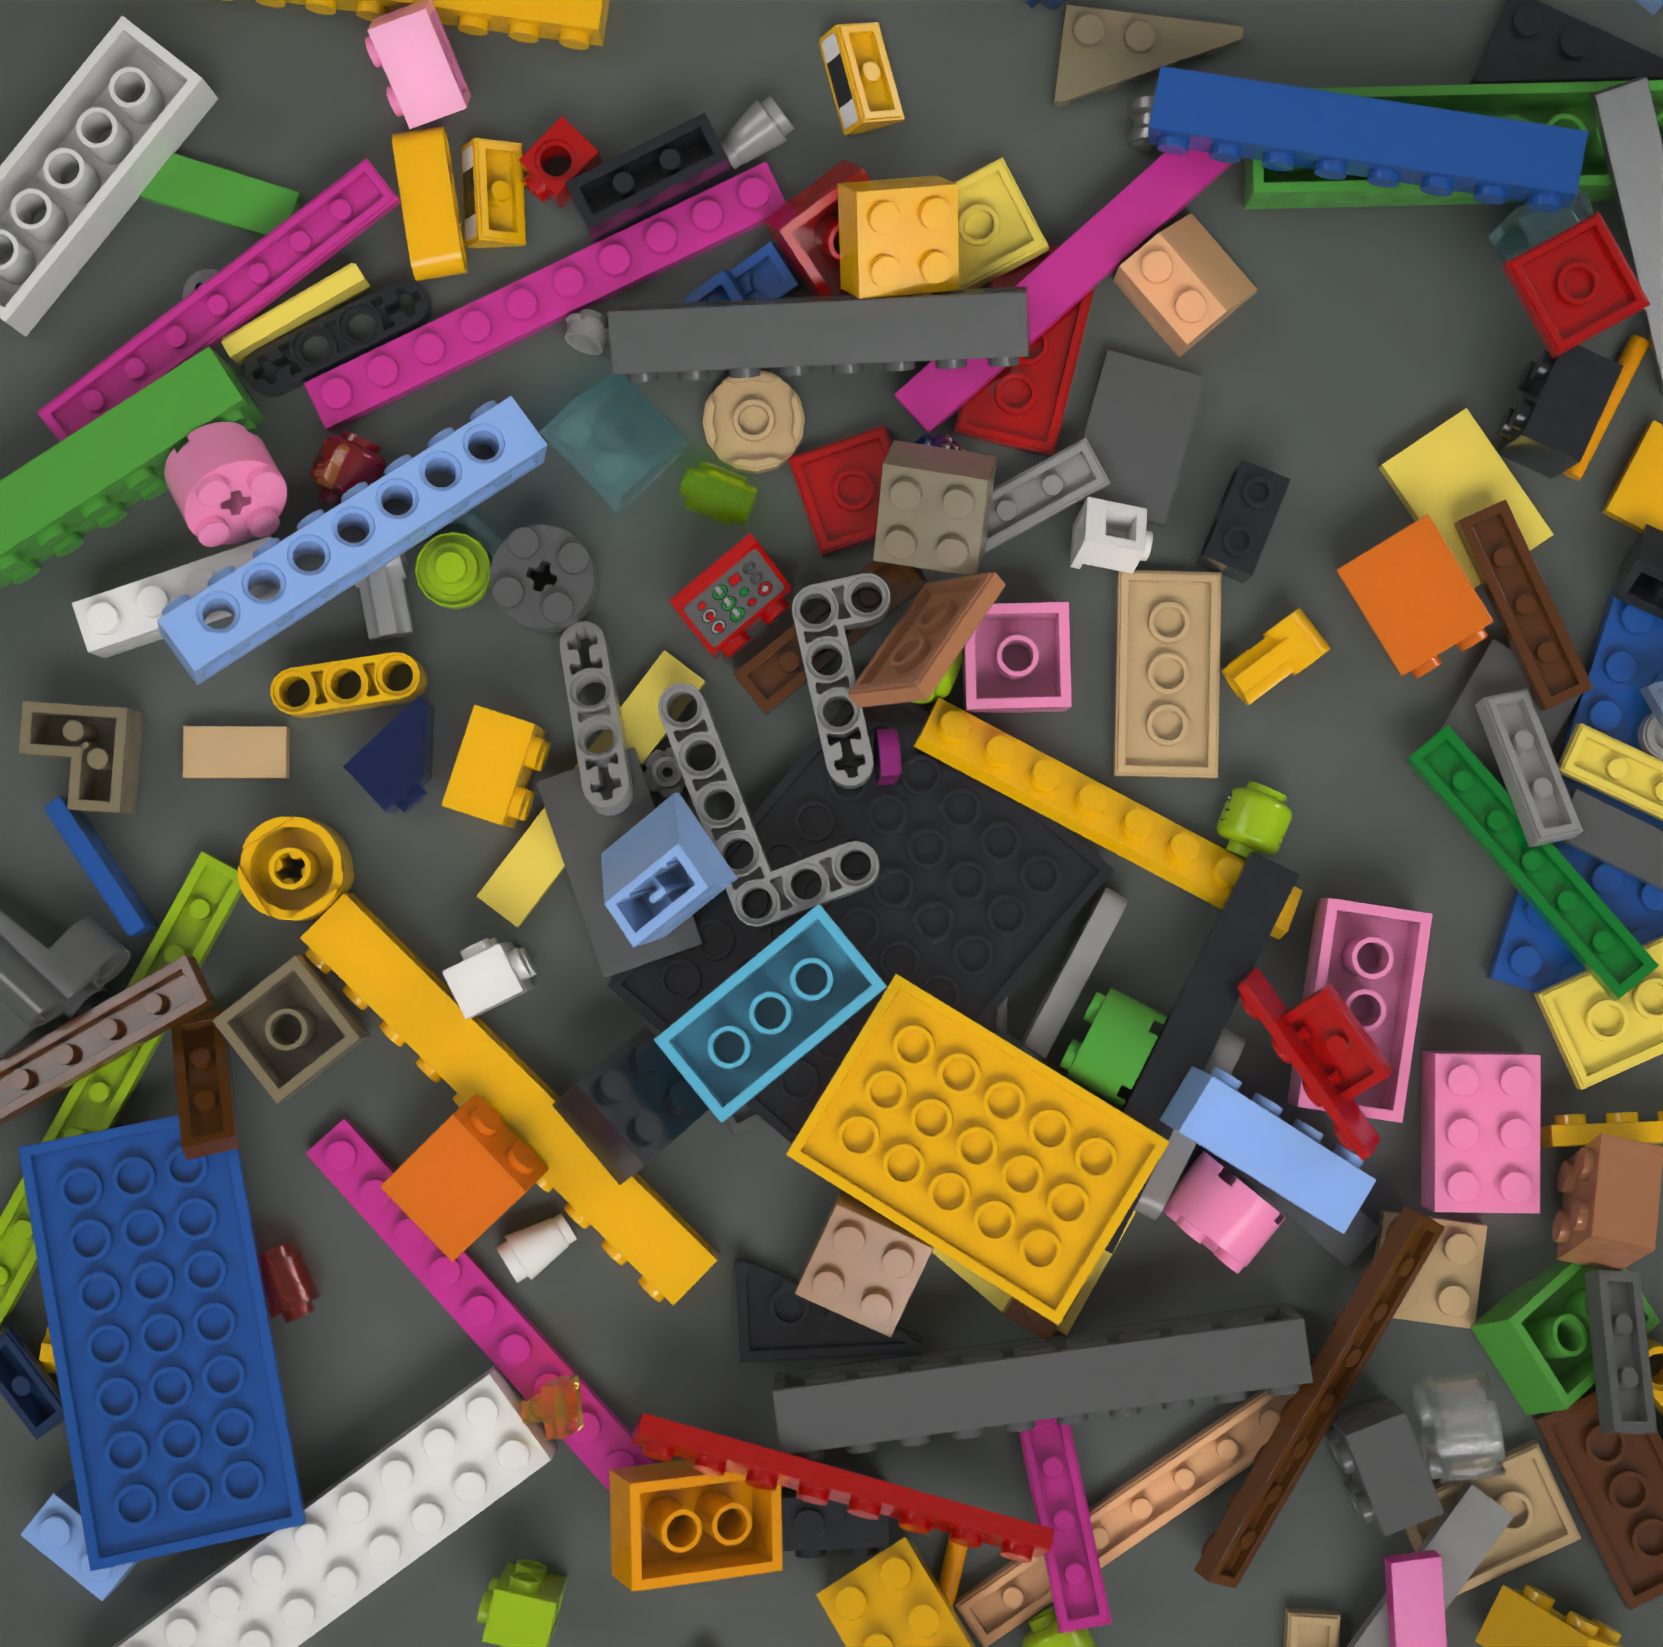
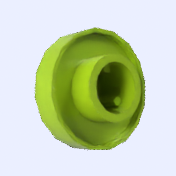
M449 532L437 535L424 545L417 556L415 574L418 586L429 600L443 608L458 610L471 607L481 600L490 588L491 558L481 543L467 534Z

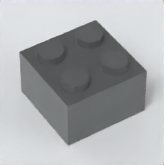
M1382 1393L1338 1411L1330 1425L1331 1431L1327 1432L1324 1438L1336 1464L1340 1462L1344 1473L1349 1475L1350 1480L1343 1482V1487L1355 1513L1359 1512L1365 1525L1373 1523L1385 1537L1444 1514L1406 1413Z

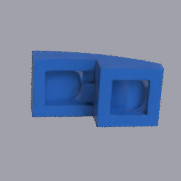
M770 241L732 270H722L683 300L684 302L787 298L803 285L777 244Z

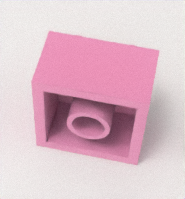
M1069 602L993 604L962 649L963 710L969 714L1063 712L1072 707Z

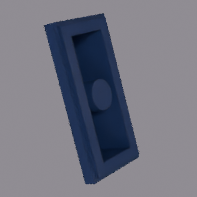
M9 1328L0 1335V1393L34 1438L38 1440L64 1421L60 1390L14 1328Z

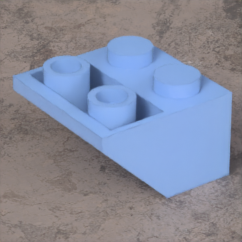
M679 792L672 794L601 853L604 904L633 947L664 938L737 880V877Z

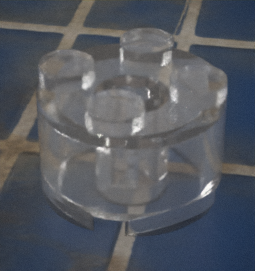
M1486 1369L1421 1377L1420 1384L1411 1385L1415 1414L1419 1416L1421 1426H1427L1428 1435L1419 1436L1421 1454L1431 1479H1438L1440 1484L1504 1476L1506 1474V1470L1500 1462L1505 1461V1450L1496 1400L1487 1401L1485 1386H1492Z

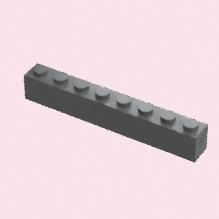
M1028 286L959 289L956 291L858 299L853 295L617 305L607 312L612 374H627L628 382L659 380L658 373L678 372L679 380H700L710 377L709 370H729L731 378H749L760 376V368L780 367L781 375L798 376L811 374V366L832 365V373L846 374L863 371V364L884 363L885 371H907L915 369V361H935L937 369H957L967 367V359L988 358V366L1007 367L1018 365L1019 357H1027L1030 352Z

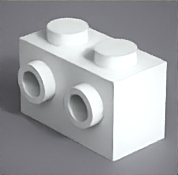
M486 938L460 951L464 961L442 971L465 1019L482 1015L535 988L530 978L537 975L533 962L524 947L515 948L512 942L498 943L496 938L490 940Z

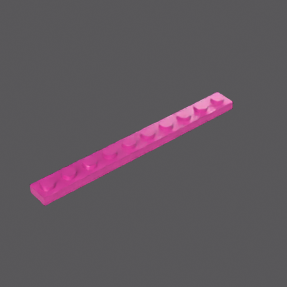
M764 162L305 382L304 385L325 429L330 433L566 320L570 314L580 313L583 309L591 308L764 225L762 220L784 205L786 201L767 162Z
M348 1117L338 1123L305 1153L609 1492V1469L659 1463L655 1459L644 1456L641 1453V1446L631 1444L632 1432L467 1249L451 1262L382 1190L380 1186L396 1170Z

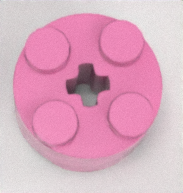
M216 422L197 428L188 434L189 442L178 453L175 448L172 450L165 463V482L188 528L197 536L202 545L216 547L218 545L236 544L254 537L264 538L270 536L278 529L280 525L279 516L287 500V487L264 442L257 434L254 435L248 432L245 426L235 422Z
M1204 1150L1176 1183L1162 1211L1176 1222L1175 1224L1199 1244L1205 1245L1218 1259L1237 1274H1239L1244 1266L1247 1267L1286 1219L1285 1216Z

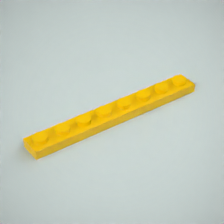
M938 698L932 706L913 746L1219 909L1222 908L1245 862L1239 856L941 698ZM1295 886L1293 887L1270 936L1279 940L1288 932L1303 890Z

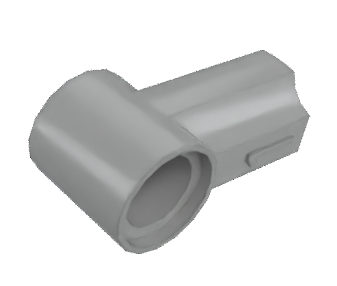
M363 540L354 541V542H349V543H358V542H361V541H363ZM406 552L355 584L356 588L360 589L369 640L371 641L390 640L415 633L405 579L409 578Z

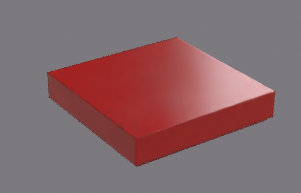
M1599 212L1507 261L1501 267L1553 359L1651 305Z
M885 425L788 458L821 557L876 538L883 463L892 445Z

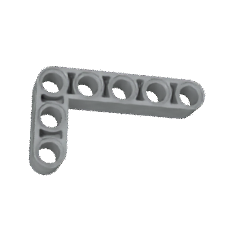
M673 684L664 690L658 703L659 715L703 829L725 861L728 847L736 841H746L753 848L754 856L749 866L738 870L731 868L737 880L726 888L734 912L739 920L756 928L769 927L810 911L818 904L821 906L862 891L874 884L880 871L879 858L872 847L859 841L844 843L772 871L707 701L701 692L690 684ZM683 696L692 697L697 701L698 706L695 716L688 722L674 721L670 712L674 701ZM702 744L711 745L716 751V760L713 766L706 771L693 770L689 764V756L693 748ZM717 793H729L735 802L733 813L724 820L712 819L707 810L708 801ZM851 852H862L871 860L870 872L862 880H849L842 873V861ZM802 871H814L821 877V891L812 899L804 900L798 898L793 891L795 877ZM762 889L771 895L772 909L763 918H751L745 911V898L753 890Z

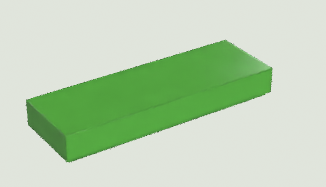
M175 153L169 157L139 195L142 200L261 237L266 236L297 212L303 197L297 191Z

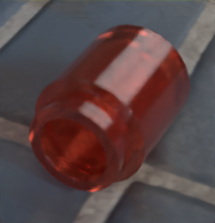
M292 1241L260 1254L261 1271L271 1317L275 1318L282 1315L287 1324L314 1312L315 1309L312 1301L320 1298L321 1295L302 1251L296 1252Z

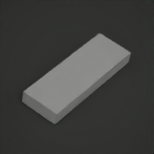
M1528 688L1480 699L1475 704L1529 848L1578 836L1583 832V829Z

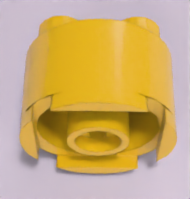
M281 816L270 819L256 827L246 838L242 847L243 850L237 875L241 891L256 910L275 919L307 921L320 918L344 893H348L354 882L353 859L347 843L335 829L315 819L298 816ZM292 858L294 860H303L305 863V867L301 870L303 876L301 879L288 877L287 872L293 868L290 861Z

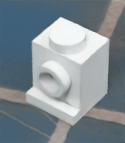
M1087 497L1073 523L1070 567L1080 569L1083 564L1133 574L1138 563L1148 559L1152 548L1153 532L1146 530L1147 509Z

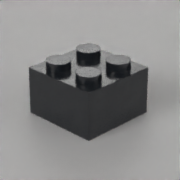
M1579 345L1554 359L1549 351L1544 350L1537 362L1530 361L1525 368L1517 386L1518 390L1524 392L1516 409L1510 407L1499 424L1496 436L1503 439L1497 450L1498 454L1551 479L1579 463L1622 371L1623 365Z
M644 1026L552 1104L619 1185L647 1165L709 1110V1107L654 1041L656 1036L647 1026Z

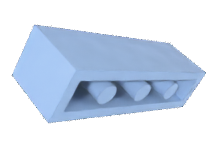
M1192 1066L1159 1120L1318 1220L1344 1234L1376 1182V1179L1360 1170L1364 1161L1336 1144L1333 1151L1322 1146L1319 1143L1324 1134L1297 1118L1292 1126L1278 1117L1282 1113L1283 1108L1264 1096L1255 1093L1252 1100L1237 1092L1242 1082L1218 1067H1214L1212 1072L1208 1074Z

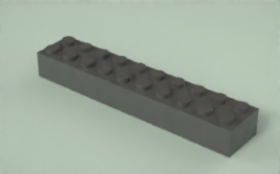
M1287 1303L1068 1332L1067 1335L1063 1333L1054 1334L1049 1342L1041 1337H1032L774 1373L772 1393L780 1452L814 1460L824 1457L825 1449L846 1447V1453L859 1454L876 1450L878 1448L877 1442L898 1440L899 1446H917L930 1442V1435L951 1432L953 1439H969L981 1436L985 1427L1004 1425V1431L1020 1432L1035 1428L1036 1420L1056 1418L1057 1424L1070 1425L1089 1420L1088 1413L1109 1411L1110 1417H1129L1140 1414L1141 1406L1162 1403V1409L1180 1410L1194 1406L1193 1399L1214 1396L1217 1403H1231L1246 1399V1392L1262 1389H1267V1394L1272 1396L1289 1395L1299 1392V1384L1313 1383L1304 1318Z

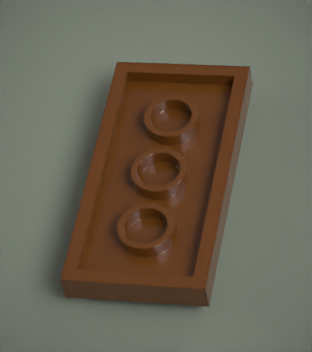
M1596 1385L1589 1388L1567 1410L1531 1416L1623 1605L1632 1610L1662 1595L1663 1440L1658 1430L1657 1433L1650 1434L1600 1433Z

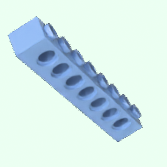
M510 396L499 404L494 400L483 404L470 416L471 421L456 431L452 427L442 430L428 442V449L413 458L409 454L399 457L385 469V476L371 485L361 482L353 486L341 497V504L326 513L321 509L312 512L299 522L296 527L298 531L282 541L277 537L266 541L253 552L252 557L254 559L238 569H235L234 566H228L220 570L207 582L209 587L192 598L188 594L182 595L166 605L162 610L163 616L157 619L160 635L197 685L204 682L543 464L548 445L513 397ZM475 445H486L496 455L488 460H480L475 458L469 449ZM433 472H444L453 479V483L446 487H436L430 484L426 477ZM391 499H401L411 509L405 514L393 515L383 508V504ZM356 526L363 529L367 537L361 542L349 543L344 541L339 536V533L346 527ZM313 554L321 558L324 563L315 571H303L295 565V561L302 555ZM269 582L277 586L279 592L272 599L260 600L252 596L250 590L258 583ZM218 610L227 611L234 616L232 624L223 629H214L208 626L205 620L210 613Z

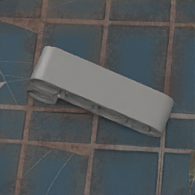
M871 573L809 585L795 595L792 603L793 619L827 771L831 779L838 786L846 789H855L864 785L870 779L873 772V754L862 707L859 708L848 696L850 689L856 682L845 634L847 631L878 624L888 614L890 590L882 578ZM870 587L880 594L882 602L877 610L871 613H863L854 607L852 598L859 589ZM812 599L824 600L831 608L829 618L820 624L806 622L802 618L801 610L807 601ZM831 649L841 656L843 663L835 674L822 675L813 668L812 661L819 651ZM844 700L852 706L854 715L847 725L835 727L825 720L824 710L830 702ZM859 731L861 739H850L854 757L864 758L866 764L858 767V776L848 778L845 770H836L835 764L843 761L840 741L829 746L828 738H845Z

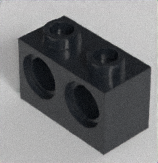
M1242 460L1232 471L1195 565L1213 572H1222L1221 575L1240 583H1244L1252 577L1291 479Z

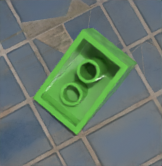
M1560 1260L1503 1297L1470 1326L1526 1415L1567 1410L1595 1384L1584 1272L1602 1269ZM1643 1295L1646 1332L1648 1334L1661 1321Z

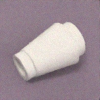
M560 1213L554 1218H549L504 1236L507 1241L497 1246L496 1249L518 1283L528 1276L530 1280L534 1279L577 1238Z

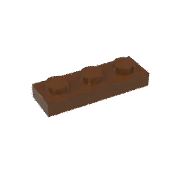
M222 1009L195 1014L171 1028L181 1146L187 1160L240 1148L229 1042L212 1021L223 1012Z

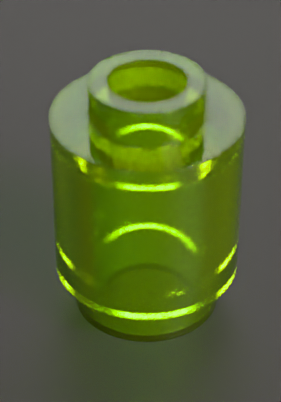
M702 460L698 469L692 466L688 467L678 495L686 497L685 509L727 526H731L732 522L744 526L753 508L759 488L748 484L749 478Z

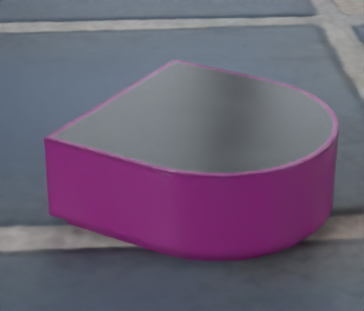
M894 728L875 729L876 785L895 784L902 773L899 736Z

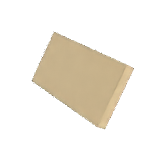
M1134 570L1133 574L1117 571L1113 776L1218 778L1222 572Z

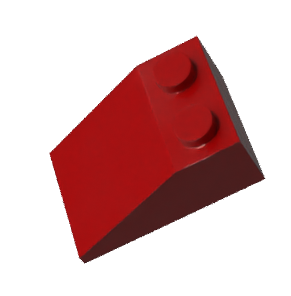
M845 159L762 220L788 261L815 296L851 295L841 289L838 183L871 180L863 167Z

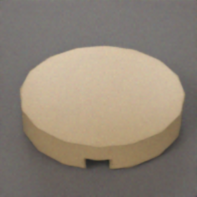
M760 371V376L749 378H731L729 376L715 388L705 403L703 427L708 446L722 463L738 472L760 474L776 470L787 462L789 457L795 454L802 442L805 416L800 397L788 383L772 372Z

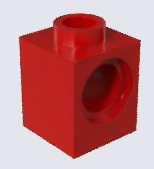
M563 116L519 159L522 170L526 175L522 180L524 186L541 203L544 204L548 199H551L560 209L571 199L565 182L603 164L599 151ZM563 157L571 161L570 168L563 175L551 176L545 172L547 163L554 158Z

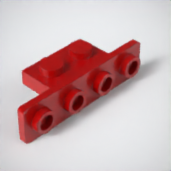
M1254 968L1237 985L1240 992V1001L1244 1009L1253 1019H1260L1271 1034V1043L1275 1052L1285 1063H1291L1303 1079L1304 1091L1312 1103L1318 1107L1323 1106L1334 1122V1131L1342 1145L1348 1150L1354 1149L1359 1158L1364 1161L1373 1155L1381 1139L1353 1098L1389 1077L1393 1068L1331 982L1287 1009L1258 968Z

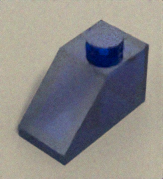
M422 696L416 698L343 766L387 813L395 814L401 809L405 814L412 810L427 795L423 787L432 780L435 707L428 699Z

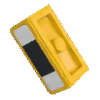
M879 23L838 24L824 34L819 40V46L844 135H855L905 120Z
M474 138L462 146L460 153L465 247L526 245L524 184L522 183L524 177L519 159L523 156L522 143Z

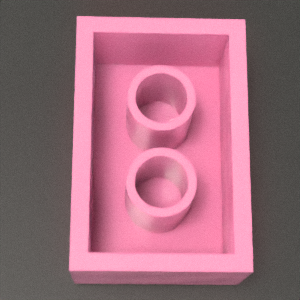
M1422 1050L1421 1206L1433 1212L1540 1214L1541 1055L1508 1051Z

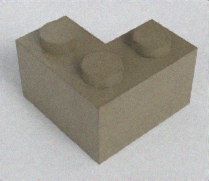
M23 701L19 753L35 757L71 759L67 809L83 812L136 815L144 713L122 707Z

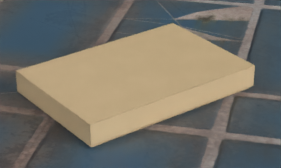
M1535 1440L1524 1443L1434 1484L1444 1512L1465 1483L1469 1481L1514 1515L1513 1519L1457 1595L1582 1539L1542 1450ZM1442 1515L1404 1529L1414 1552H1416Z

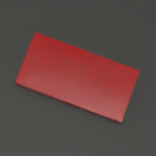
M1048 244V252L995 278L990 282L989 288L1015 287L1059 247ZM1094 289L1030 345L1029 356L1019 357L1018 365L1005 367L959 409L953 434L1045 457L1054 455Z

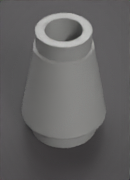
M769 95L761 103L756 99L720 143L730 164L734 169H737L740 165L787 142L788 140L785 136L795 128Z

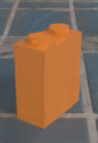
M1428 514L1336 570L1401 676L1410 671L1415 679L1425 675L1442 664L1438 656L1440 653L1454 645H1457L1461 652L1488 637L1484 627L1494 622Z
M476 1093L453 1113L380 1187L453 1262L521 1198L549 1168L538 1158L534 1149L524 1143L503 1122L499 1113L493 1107L487 1105Z

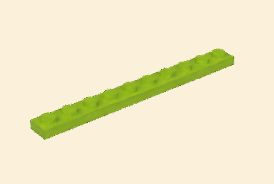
M201 851L127 988L184 955L194 956L201 969L243 893L238 882V869L208 852ZM166 1031L74 1083L42 1142L113 1128ZM23 1177L0 1217V1332L3 1330L38 1266Z

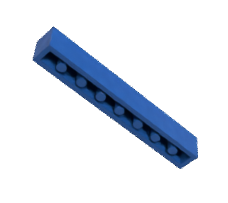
M1160 66L1149 123V143L1157 144L1158 150L1173 155L1188 154L1189 150L1209 152L1211 159L1224 163H1238L1241 161V158L1260 160L1263 167L1275 171H1291L1293 166L1315 169L1314 173L1317 176L1327 179L1339 180L1346 178V174L1368 177L1367 182L1378 187L1395 188L1401 182L1420 185V190L1430 195L1449 196L1453 191L1474 194L1473 198L1476 201L1486 204H1504L1506 199L1528 202L1527 207L1534 211L1555 213L1560 211V208L1568 209L1577 195L1589 131Z

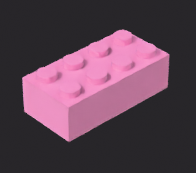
M1317 898L1302 1000L1331 982L1393 1068L1389 1077L1357 1095L1353 1100L1367 1118L1402 1123L1433 914L1333 898ZM1292 1065L1287 1103L1297 1107L1325 1111L1323 1106H1316L1308 1098L1302 1085L1303 1079Z

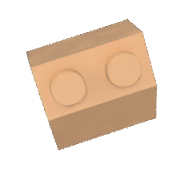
M1192 213L1156 234L1119 266L1113 282L1179 358L1258 291Z

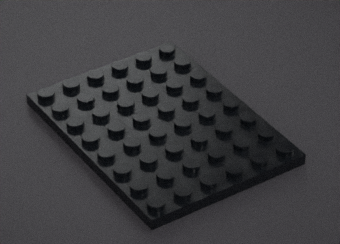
M847 702L829 724L835 727L847 725L854 715L852 706ZM904 702L862 707L873 754V772L870 779L864 785L855 789H846L838 786L831 779L827 771L819 735L751 815L772 871L847 842L859 841L872 847L880 863L879 876L874 884L862 891L822 907L887 986H889L895 974H898L983 1026L1114 869L1061 824L913 747L929 715L917 703ZM894 728L898 732L902 773L895 784L876 785L874 762L875 729ZM857 731L845 738L829 737V746L840 741L843 753V761L835 764L836 770H845L848 778L858 776V767L866 763L864 758L854 757L850 739L860 740V732ZM736 841L728 847L726 862L731 868L738 870L749 866L754 856L751 844L746 841ZM851 852L842 861V873L849 880H862L870 872L871 860L862 852ZM802 871L793 881V891L800 899H812L821 891V877L814 871ZM724 889L694 913L704 944L615 975L607 986L658 1030L664 1032L809 911L769 927H752L739 920L734 912L727 891ZM762 889L750 892L744 902L745 911L748 916L759 919L768 915L772 909V897L769 892ZM886 989L747 1102L746 1105L793 1144Z

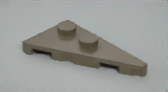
M1066 4L1053 107L1062 108L1068 106L1070 101L1098 91L1105 93L1117 89L1124 82H1137L1159 74L1160 66L1175 68L1178 63L1205 54L1208 57L1223 52L1228 46L1242 41L1244 26Z

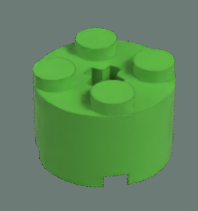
M1112 987L1107 996L1097 991L1083 1018L1084 1021L1092 1025L1083 1043L1073 1038L1059 1067L1068 1071L1066 1078L1105 1102L1121 1109L1126 1100L1117 1096L1121 1085L1132 1089L1158 1038V1035L1149 1031L1153 1021L1164 1025L1167 1015Z

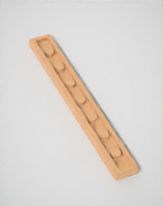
M1267 1389L1259 1390L1089 1507L1088 1510L1100 1567L1102 1568L1252 1465L1258 1450L1269 1441L1279 1424L1284 1405L1296 1393L1272 1396L1267 1394ZM1044 1555L1037 1558L1032 1557V1562L1028 1563L1012 1560L955 1600V1606L983 1647H988L1053 1602Z

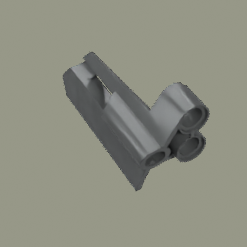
M0 910V1059L34 1028L63 1016L73 1020L108 999L109 991L104 985L115 979L124 970L130 960L131 953L96 919L86 917L79 920L48 949Z

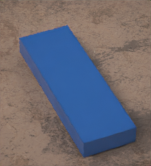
M59 796L45 805L46 809L44 811L128 936H145L157 928L159 925L84 812L67 809L68 797Z

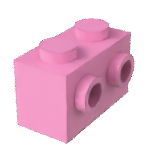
M422 0L372 20L367 30L370 36L365 37L368 54L376 68L383 66L391 84L386 87L390 105L397 117L404 115L409 129L468 107L472 95L432 0Z

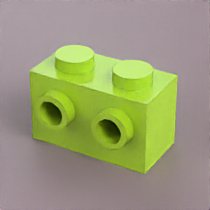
M520 1559L517 1560L516 1564L507 1562L500 1578L492 1576L488 1590L485 1589L477 1617V1622L486 1624L482 1642L503 1647H549L557 1625L568 1577L547 1572L546 1565L533 1560Z

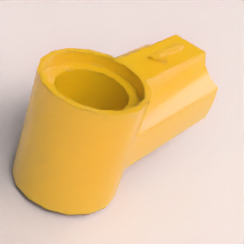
M1300 607L1265 632L1263 640L1251 649H1247L1221 670L1226 683L1246 706L1250 705L1291 673L1295 676L1331 649Z

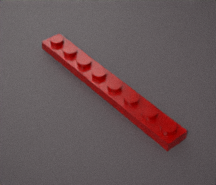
M642 1413L635 1424L631 1444L641 1446V1453L655 1460L671 1462L673 1456L694 1461L693 1468L705 1474L724 1476L726 1470L746 1476L745 1483L758 1489L774 1491L777 1485L797 1490L796 1497L808 1503L827 1505L829 1499L847 1504V1512L861 1518L876 1520L879 1519V1514L900 1519L898 1526L911 1532L929 1534L932 1528L950 1533L949 1540L964 1547L980 1548L981 1543L1001 1548V1556L1014 1561L1032 1562V1557L1037 1558L1051 1550L1055 1529L646 1413Z

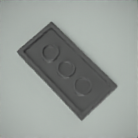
M634 747L627 749L634 797L630 806L617 815L605 816L597 813L590 806L582 790L579 767L536 782L604 979L704 944L693 914L664 938L633 947L604 904L601 853L656 809L640 759ZM602 767L599 769L603 774L604 789L598 792L601 793L605 800L613 798V789L618 786L615 785L610 777L608 767Z

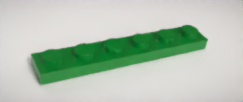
M1449 725L1444 727L1405 760L1613 1001L1624 996L1659 966L1552 843L1529 848L1509 793Z

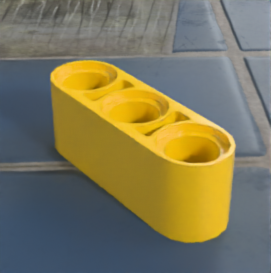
M444 126L392 134L393 153L407 245L415 280L420 281L468 273L452 159Z
M391 652L283 670L274 677L270 687V696L273 704L280 711L297 718H311L409 703L417 700L424 693L427 687L428 676L425 668L419 661L404 653ZM401 664L409 665L413 672L411 684L402 691H394L389 684L391 671ZM356 672L361 679V689L353 698L343 699L338 691V683L345 674ZM305 680L310 688L308 700L301 706L293 707L287 698L288 690L294 682Z

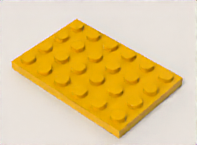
M895 974L786 1155L1059 1325L1170 1141L905 978Z

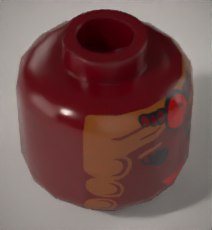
M345 429L341 436L330 435L326 437L310 470V478L313 483L322 487L318 497L337 506L342 503L341 497L353 486L361 482L371 485L382 478L386 469V462L378 454L381 446Z

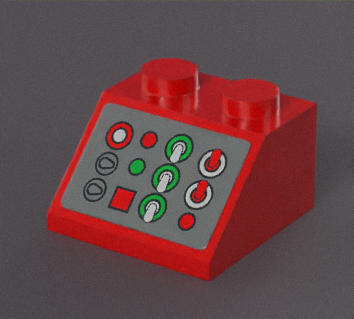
M749 533L670 599L669 603L675 614L714 660L722 653L729 659L750 642L751 637L747 634L750 629L761 620L770 625L791 607L786 599L793 593L792 587L757 540Z

